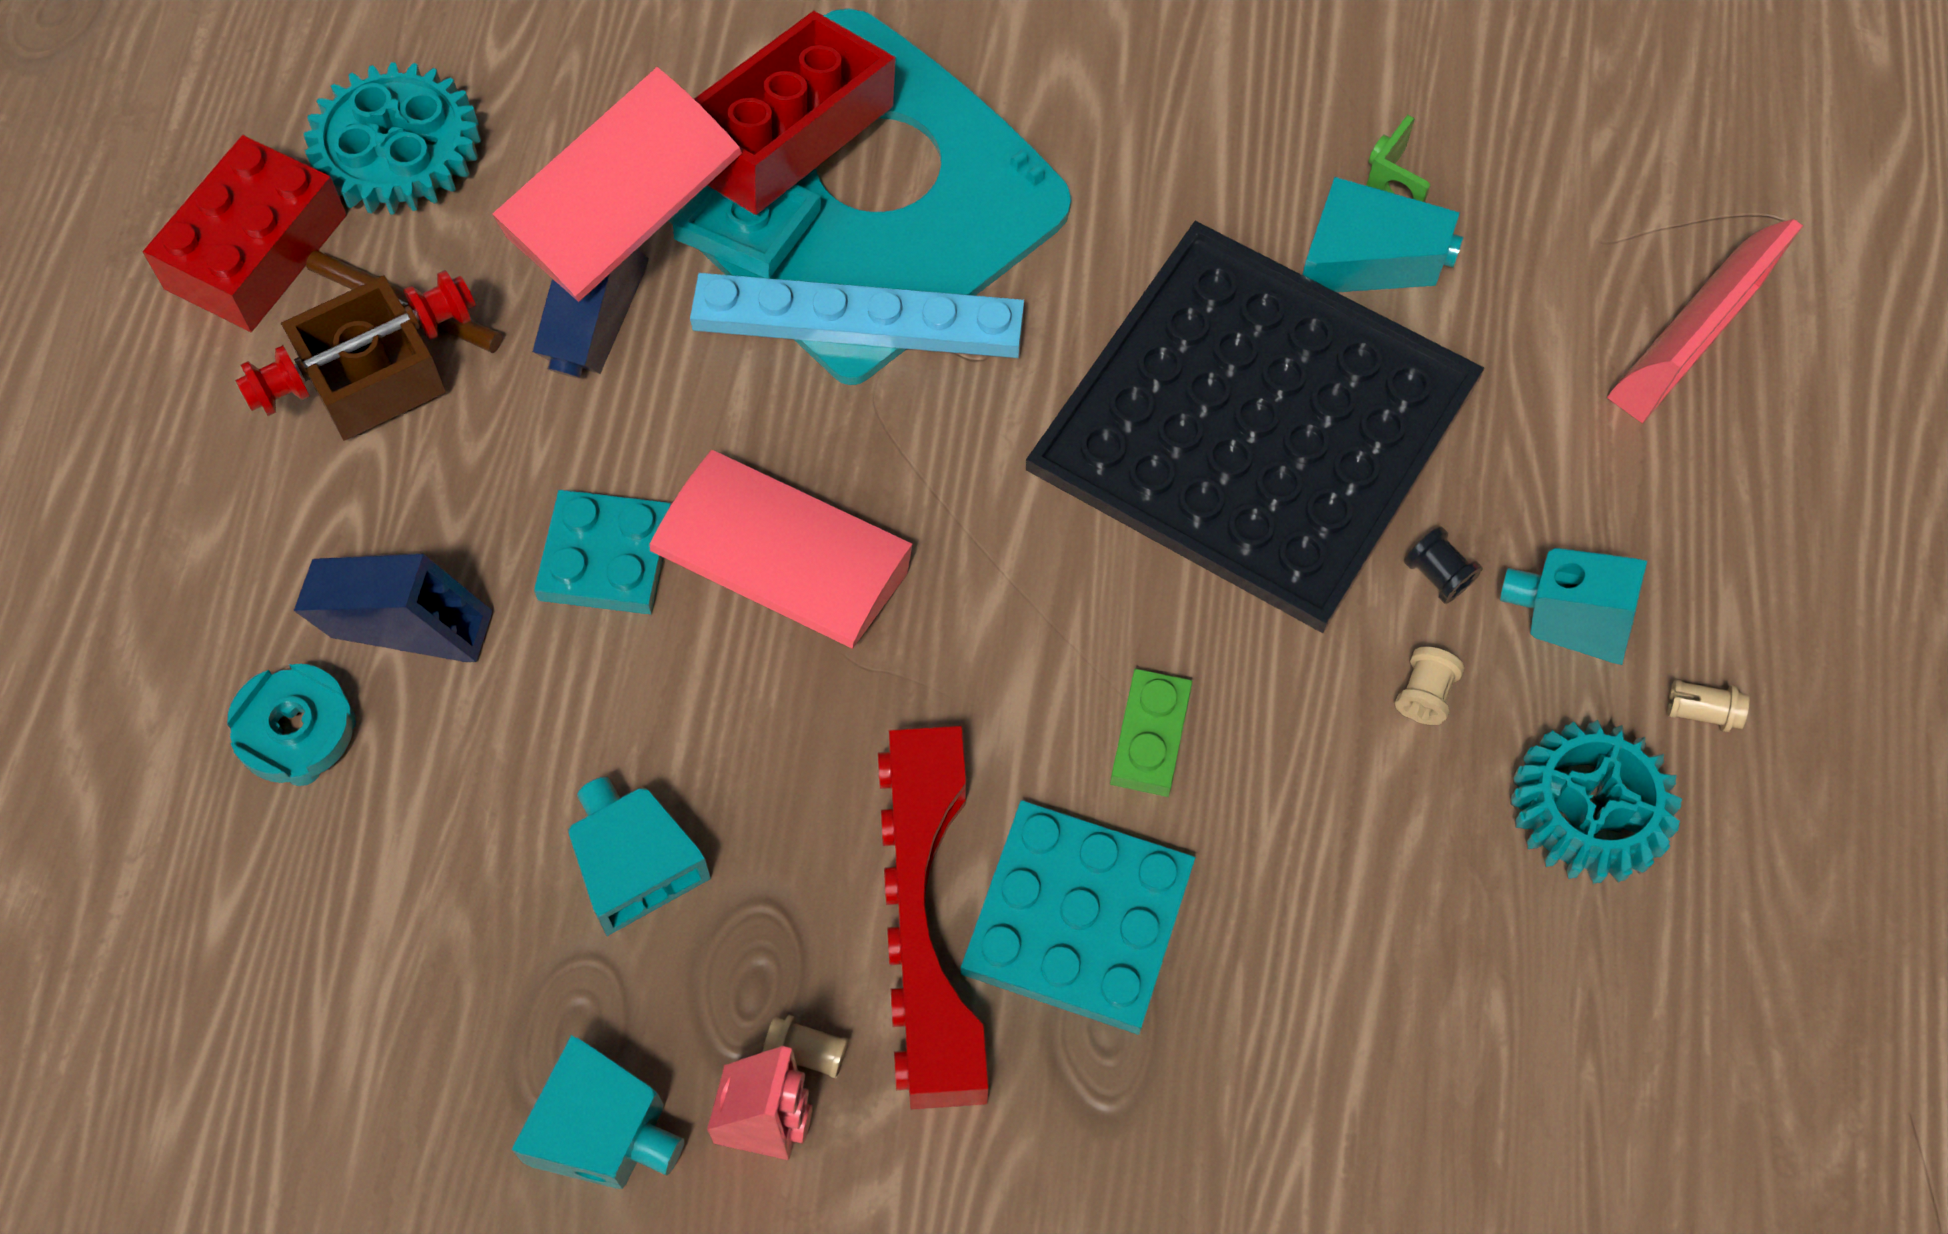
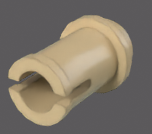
M1675 679L1669 695V700H1673V703L1668 704L1667 715L1672 718L1680 717L1721 725V731L1730 732L1731 728L1743 729L1749 710V694L1739 693L1738 686L1730 685L1728 690L1685 683L1682 680Z
M788 1015L786 1020L774 1017L765 1040L763 1052L780 1046L792 1048L797 1065L829 1074L830 1077L836 1078L844 1059L848 1038L836 1037L795 1024V1016Z

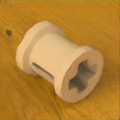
M1419 647L1414 650L1410 660L1414 669L1408 686L1398 694L1395 706L1402 715L1416 722L1427 725H1440L1442 721L1447 719L1449 714L1446 701L1452 684L1461 679L1465 668L1463 662L1448 651L1434 647Z

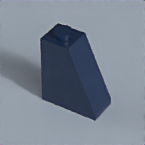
M636 249L579 302L552 279L532 351L550 361L548 370L579 379L582 370L601 374L644 275L649 260L648 257Z
M424 554L312 559L294 608L297 614L330 638L461 662H477L493 612L492 609Z

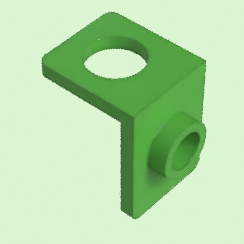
M1407 115L1391 137L1384 134L1376 143L1368 161L1372 167L1366 186L1394 193L1389 186V181L1396 180L1402 182L1411 190L1413 199L1425 202L1430 183L1395 164L1407 147L1415 120L1412 116Z

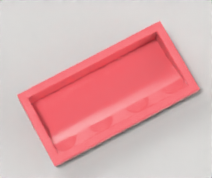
M656 67L492 215L506 238L579 302L740 156L742 152L736 142L700 104L660 68Z
M1795 219L1779 222L1753 234L1739 245L1613 388L1607 399L1643 424L1759 290L1803 225Z
M714 450L708 453L685 483L650 542L651 552L852 649L906 577L912 550V543Z

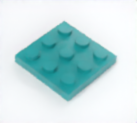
M1021 800L964 956L960 975L1140 1035L1196 857Z

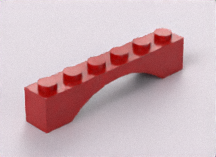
M962 726L889 730L890 752L878 753L880 789L892 788L893 809H881L883 846H895L896 867L884 868L886 905L899 904L900 927H887L889 965H902L903 988H891L893 1027L905 1026L907 1050L894 1051L896 1091L909 1090L910 1110L987 1105L988 1080L984 1025L960 1000L942 972L929 938L925 914L926 888L934 857L949 826L966 805Z

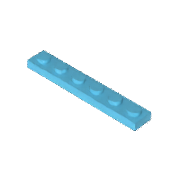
M698 273L690 321L693 331L1019 358L1024 300Z

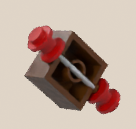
M444 270L437 273V287L421 293L411 285L403 289L410 305L403 308L385 275L281 322L298 357L294 359L296 365L293 364L282 345L275 348V362L258 369L249 361L241 364L240 366L245 376L235 381L251 411L263 407L267 416L276 413V400L285 395L293 393L301 400L310 397L300 377L302 375L305 381H311L343 441L348 440L446 393L432 356L418 334L417 329L421 326L427 338L432 340L438 337V324L453 317L463 325L471 321L468 310L475 307L476 304L462 276L451 279L447 271Z

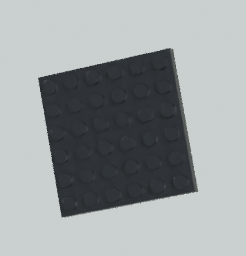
M1194 221L1026 458L1025 470L1315 630L1324 633L1478 384L1485 368L1251 248Z

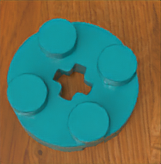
M290 664L289 666L292 670H281L274 674L266 670L255 675L244 684L230 705L227 725L231 729L230 739L233 751L250 772L271 782H290L296 786H306L313 783L320 776V773L329 769L342 756L351 740L352 732L356 725V715L340 684L329 673L307 664ZM298 712L304 713L301 719L303 722L302 727L294 733L282 735L283 729L278 724L279 719L283 715L293 718Z

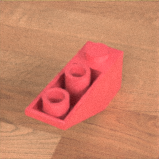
M780 1046L724 1065L707 1128L714 1144L785 1160L790 1159L794 1142L804 1144L811 1121L812 1104H807L809 1090L803 1088L804 1072L798 1071L792 1048Z

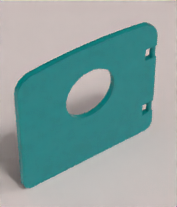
M854 9L833 10L823 15L896 57L893 107L878 119L900 121L920 130L934 144L940 157L941 167L934 185L923 197L906 207L885 212L863 211L841 203L824 188L815 168L795 185L821 195V211L769 279L976 296L1063 227L1068 220L1071 208V197L1066 182L1031 145L976 94L936 61L873 15ZM691 200L668 220L672 225ZM701 251L725 275L765 278ZM794 339L836 380L847 385H857L867 381L907 350L904 348Z

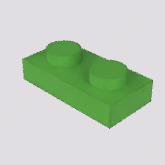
M1134 668L1110 785L1169 797L1192 680Z

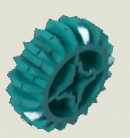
M1598 720L1589 723L1584 732L1575 722L1566 725L1560 735L1552 730L1543 736L1539 743L1540 746L1530 747L1523 758L1525 765L1520 766L1514 775V783L1520 788H1517L1512 794L1511 805L1523 810L1515 819L1516 828L1533 829V834L1527 840L1528 849H1538L1544 846L1549 851L1545 858L1546 867L1554 866L1559 860L1568 863V879L1577 878L1584 868L1587 869L1593 885L1602 883L1608 876V872L1618 883L1627 880L1632 874V869L1639 874L1641 872L1644 873L1653 865L1654 858H1661L1670 848V840L1668 838H1672L1679 829L1680 821L1673 815L1681 808L1683 798L1669 793L1676 785L1677 775L1659 773L1658 770L1664 763V754L1648 757L1643 752L1646 745L1645 737L1636 739L1632 744L1625 741L1623 725L1614 727L1609 735L1604 734ZM1574 765L1596 767L1594 772L1587 774L1571 770L1568 775L1558 771ZM1598 785V791L1595 799L1600 801L1601 804L1598 808H1601V810L1593 819L1596 805L1591 802V799L1594 796L1591 795V793ZM1560 812L1566 815V817L1570 820L1571 825L1565 820V818L1561 815ZM1604 829L1613 830L1618 833L1622 829H1626L1636 833L1619 840L1595 838L1597 833Z

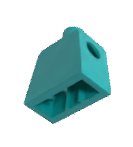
M1554 548L1548 551L1542 575L1508 568L1500 601L1534 609L1530 632L1534 638L1622 665L1647 561Z
M600 777L588 782L578 791L577 797L588 816L572 824L568 829V833L593 910L606 936L615 933L711 879L701 851L648 789L639 788L620 798L611 780L608 777Z
M571 1035L511 1150L523 1164L532 1168L616 1189H623L637 1162L668 1176L679 1159L684 1139L655 1126L664 1107L655 1090L581 1039Z

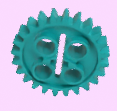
M391 62L387 74L381 75L375 66L371 65L368 69V78L361 80L356 74L350 73L348 75L351 86L345 89L340 85L332 84L330 87L335 97L334 100L318 98L316 102L321 114H310L307 117L312 130L304 132L303 136L308 146L305 153L311 167L331 176L338 195L341 196L343 194L347 207L352 208L363 200L367 212L371 214L380 203H386L388 211L392 215L395 214L399 202L406 201L412 211L417 210V198L425 196L432 203L438 202L435 189L442 187L453 192L456 188L452 175L468 177L469 171L465 161H473L478 158L474 144L481 142L477 128L479 124L474 107L470 106L465 90L457 91L454 79L451 77L441 82L438 71L435 68L428 71L422 77L417 63H412L406 73H399L396 63Z

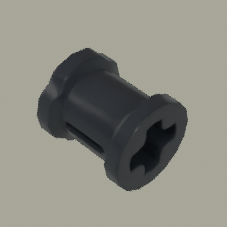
M1438 527L1426 535L1410 551L1404 563L1410 569L1418 568L1440 590L1438 598L1444 604H1447L1463 593L1478 578L1483 567L1477 561L1470 563L1447 540L1449 533L1443 527Z

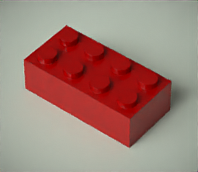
M813 10L694 98L728 133L742 152L707 186L754 215H757L893 107L896 57Z

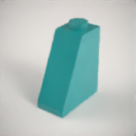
M1334 177L1302 275L1337 293L1436 286L1443 265L1454 267L1462 244L1463 236L1453 234L1460 212Z

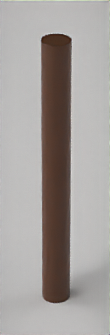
M317 250L313 251L307 259L306 266L308 270L352 290L377 279V277ZM389 283L403 308L410 306L404 290ZM452 317L438 324V329L491 353L496 352L502 342V334L473 320L463 325Z

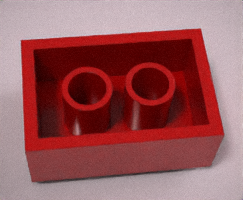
M241 135L142 252L164 290L252 333L305 268L309 255L322 247L347 215L331 176Z

